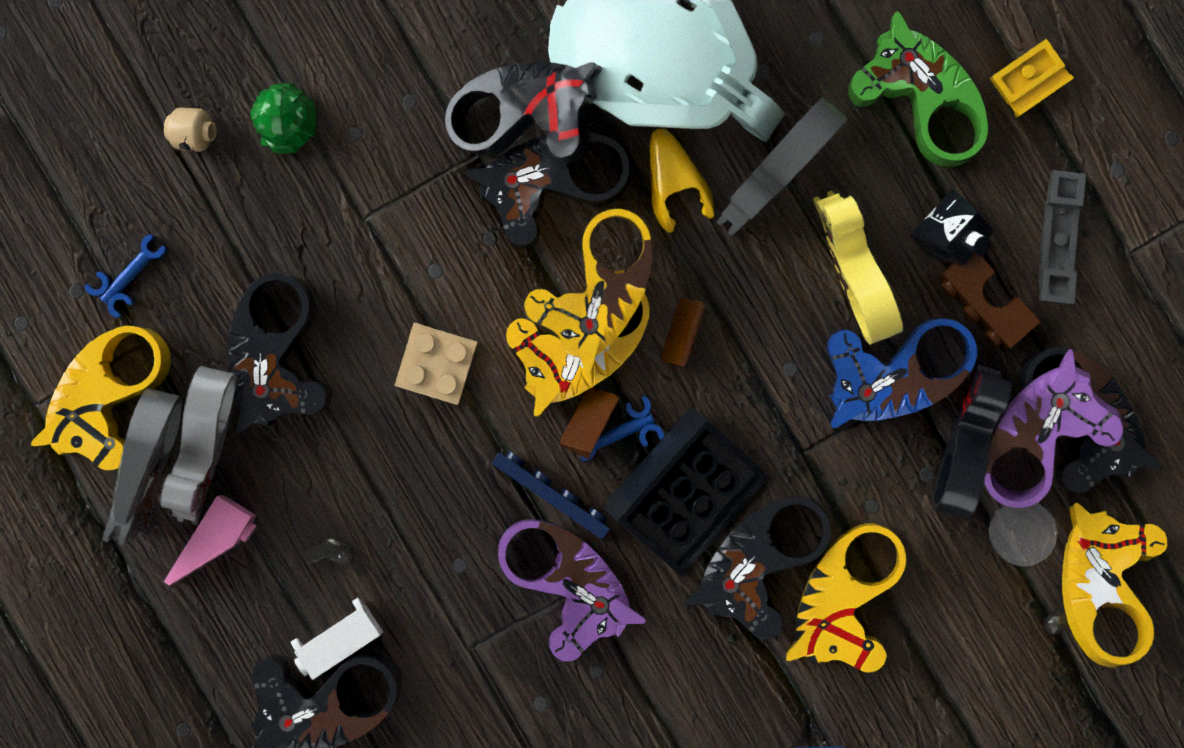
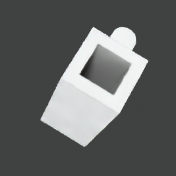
M359 598L352 601L357 609L356 611L306 644L302 645L298 638L291 641L295 649L294 653L297 656L294 659L295 664L304 676L309 674L312 680L383 633V630L366 604L364 605Z

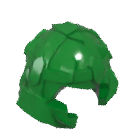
M295 83L274 84L269 89L262 90L259 96H256L253 108L251 109V120L257 133L262 135L261 146H268L273 153L278 154L297 153L298 149L306 143L308 138L314 136L316 126L314 101L308 99L305 93L296 87Z

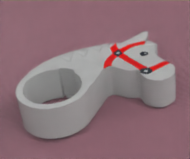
M200 366L191 382L183 414L180 454L173 467L172 474H169L165 480L161 496V507L172 509V516L177 517L179 522H183L186 519L192 521V524L195 526L199 525L206 494L221 455L233 411L237 384L236 375L233 373Z

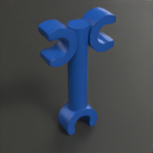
M151 234L142 239V251L112 283L107 274L98 271L96 275L102 280L101 288L95 290L89 284L84 286L88 294L99 296L108 305V311L113 317L120 319L123 317L117 310V303L124 300L129 306L135 304L129 295L121 293L152 259H161L167 254L168 249L165 246L160 247L157 252H151L150 244L155 240V237Z
M646 396L641 397L645 405L642 412L637 413L633 411L630 403L626 404L627 413L635 419L603 432L589 459L593 458L598 449L640 431L639 440L644 447L648 446L645 435L649 430L656 431L659 439H663L664 432L658 425H655L649 412L651 403Z

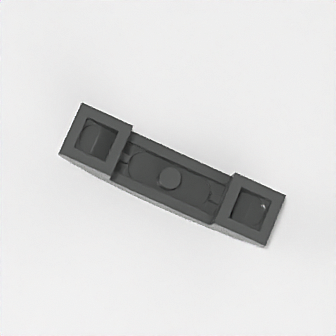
M1051 171L1040 244L1039 302L1074 305L1077 271H1074L1079 213L1084 203L1086 174Z

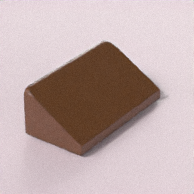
M685 298L679 300L661 356L663 362L682 368L687 366L706 306L703 302Z
M594 388L587 390L558 445L589 459L620 397Z

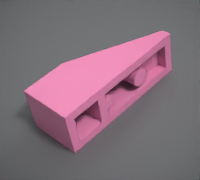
M224 495L216 496L164 580V583L168 585L177 583L238 545L241 540L246 543L256 528V525L252 522L257 515Z

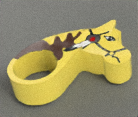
M833 191L827 192L828 197L820 199L818 196L812 198L820 216L827 241L829 242L828 246L831 255H833L832 259L842 288L865 340L869 344H873L903 332L902 320L896 301L868 248L863 230L864 221L853 197L850 196L843 199L839 193L834 194Z

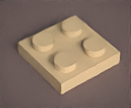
M413 323L394 386L459 405L478 342Z

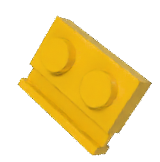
M1045 39L989 79L1007 105H1010L1013 109L1014 115L1019 117L1074 79V77L1068 73L1065 64L1048 40Z

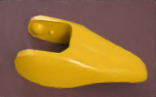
M664 128L655 130L650 139L652 207L659 224L668 233L674 231L676 223L669 216L670 211L667 210L666 199L673 193L689 188H695L699 191L700 202L703 204L702 214L708 219L714 218L712 192L684 148L668 130Z

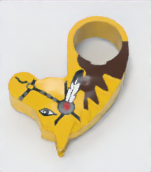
M611 209L598 214L590 221L584 232L582 248L587 284L584 293H568L557 298L549 291L539 289L530 292L525 300L524 308L527 316L532 321L554 331L566 348L565 354L581 359L586 375H589L592 370L595 356L604 351L619 336L631 319L643 297L650 276L652 248L649 230L642 219L634 213L623 209ZM612 217L627 219L641 233L643 241L641 255L631 267L627 268V272L621 270L611 273V270L601 266L591 253V233L597 224L605 219Z

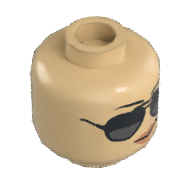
M176 108L171 115L166 117L164 122V136L176 150L204 151L210 142L214 141L217 133L215 122L212 121L210 114L204 109Z

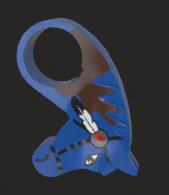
M944 318L930 319L919 324L890 362L883 365L876 357L862 351L861 340L854 332L846 329L836 331L830 336L827 343V351L836 372L833 393L829 396L837 410L830 425L836 428L850 419L876 421L899 417L927 408L947 397L961 385L975 365L977 346L973 335L964 325L957 321ZM949 326L961 335L965 343L966 353L961 367L949 376L940 378L930 376L927 378V375L920 370L921 367L916 357L919 339L926 331L933 327Z

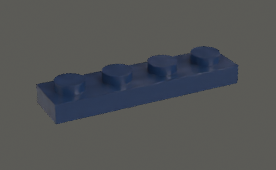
M508 451L506 455L501 452L498 453L491 464L599 538H604L610 529L605 524L608 519L606 516L593 507L587 512L577 505L580 499L565 488L561 493L550 486L553 481L537 469L532 474L522 466L525 461L513 452Z

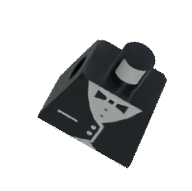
M952 189L910 236L927 256L961 266L974 254L983 255L989 250L991 244L989 237L992 235L993 230L980 213Z

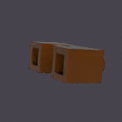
M974 254L961 266L949 265L938 275L942 281L940 287L951 299L958 298L965 306L962 309L963 313L974 324L979 322L987 330L984 334L985 337L997 349L999 347H1002L1004 350L1011 349L1041 322L1019 297L1010 299L1001 308L993 307L986 302L983 296V286L995 271L981 255Z

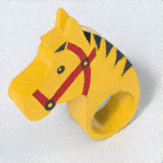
M875 523L860 524L839 536L824 551L815 564L801 597L796 618V641L786 654L787 661L806 656L816 665L820 662L839 660L863 672H874L884 665L886 651L878 639L865 635L860 621L854 615V611L859 606L895 585L904 572L906 565L905 549L900 539L890 529ZM868 532H876L887 536L892 540L897 552V560L893 571L885 579L872 583L863 582L852 577L848 570L843 568L846 565L845 554L849 544L857 536Z

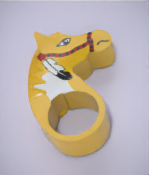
M645 293L640 301L643 315L639 326L629 335L616 338L604 351L596 355L589 375H586L579 357L565 354L566 348L559 338L548 334L540 335L534 323L527 319H517L507 328L506 339L508 345L525 366L527 384L524 388L536 398L534 416H540L551 403L576 397L607 379L625 363L641 341L648 323L650 308Z
M1075 503L1069 507L1073 529L1066 544L1062 572V594L1067 622L1075 640L1092 661L1105 667H1121L1141 659L1149 651L1154 638L1152 619L1122 578V571L1134 565L1138 560L1148 561L1162 554L1167 548V537L1165 532L1156 525L1121 524L1114 518L1107 516L1106 511L1090 514L1080 504ZM1100 606L1102 608H1118L1126 612L1133 619L1137 628L1138 639L1134 650L1127 657L1109 655L1097 644L1093 634V623L1098 614L1096 611Z

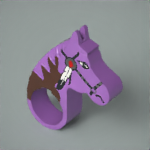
M1072 349L1067 351L1059 368L1050 370L1035 379L1009 403L1005 412L999 416L998 422L992 431L984 482L990 495L1005 506L1025 508L1038 503L1046 496L1052 484L1055 441L1058 436L1082 437L1089 435L1097 444L1111 446L1116 444L1123 434L1122 419L1119 411L1104 402L1093 392L1090 373L1075 367ZM1013 447L1027 448L1028 452L1035 455L1044 466L1045 473L1042 480L1029 490L1012 491L1006 489L993 476L992 466L996 459L1002 454L1011 451Z
M526 519L511 525L502 535L498 545V560L504 574L510 581L520 587L566 597L562 610L563 624L556 628L549 638L550 650L559 660L573 661L579 658L598 638L612 635L619 637L627 624H644L646 622L639 613L630 608L622 585L603 559L587 543L569 530L553 523ZM527 528H538L548 532L553 537L557 550L560 552L557 553L555 563H558L557 566H553L548 573L535 579L522 578L510 570L506 562V548L509 541L516 533Z

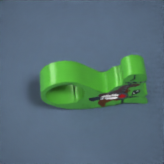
M896 11L891 19L890 31L880 35L877 40L878 48L875 52V58L857 71L849 83L848 96L858 107L871 106L880 96L887 98L908 96L912 104L915 137L920 152L935 165L942 167L960 166L968 162L982 148L987 138V115L980 92L967 72L950 54L928 37L910 30L902 15ZM951 106L953 110L963 113L971 121L974 128L975 138L972 148L960 154H951L940 150L929 136L928 122L930 116L937 112L940 107Z

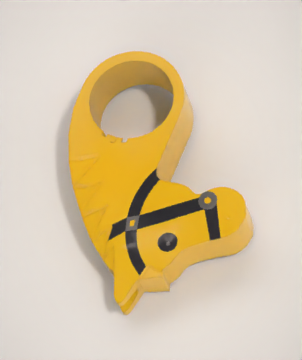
M122 326L100 335L87 344L64 372L50 401L45 428L32 440L31 445H50L59 455L80 453L103 470L119 469L126 439L118 436V425L112 414V407L143 394L147 388L155 389L164 381L171 363L170 351L165 340L158 333L148 328ZM138 334L144 337L151 345L154 352V366L150 375L143 382L131 386L113 375L110 362H113V353L118 343L129 335Z

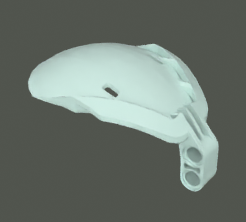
M567 0L564 7L557 5L550 24L548 47L550 62L565 64L574 68L589 62H595L597 65L602 66L601 73L593 82L597 98L593 100V104L608 111L629 126L710 129L719 126L731 115L744 129L762 141L767 142L785 115L775 101L751 84L758 67L757 55L732 0H683L695 8L693 11H688L679 6L678 2L680 0ZM629 76H634L644 84L641 92L627 84Z

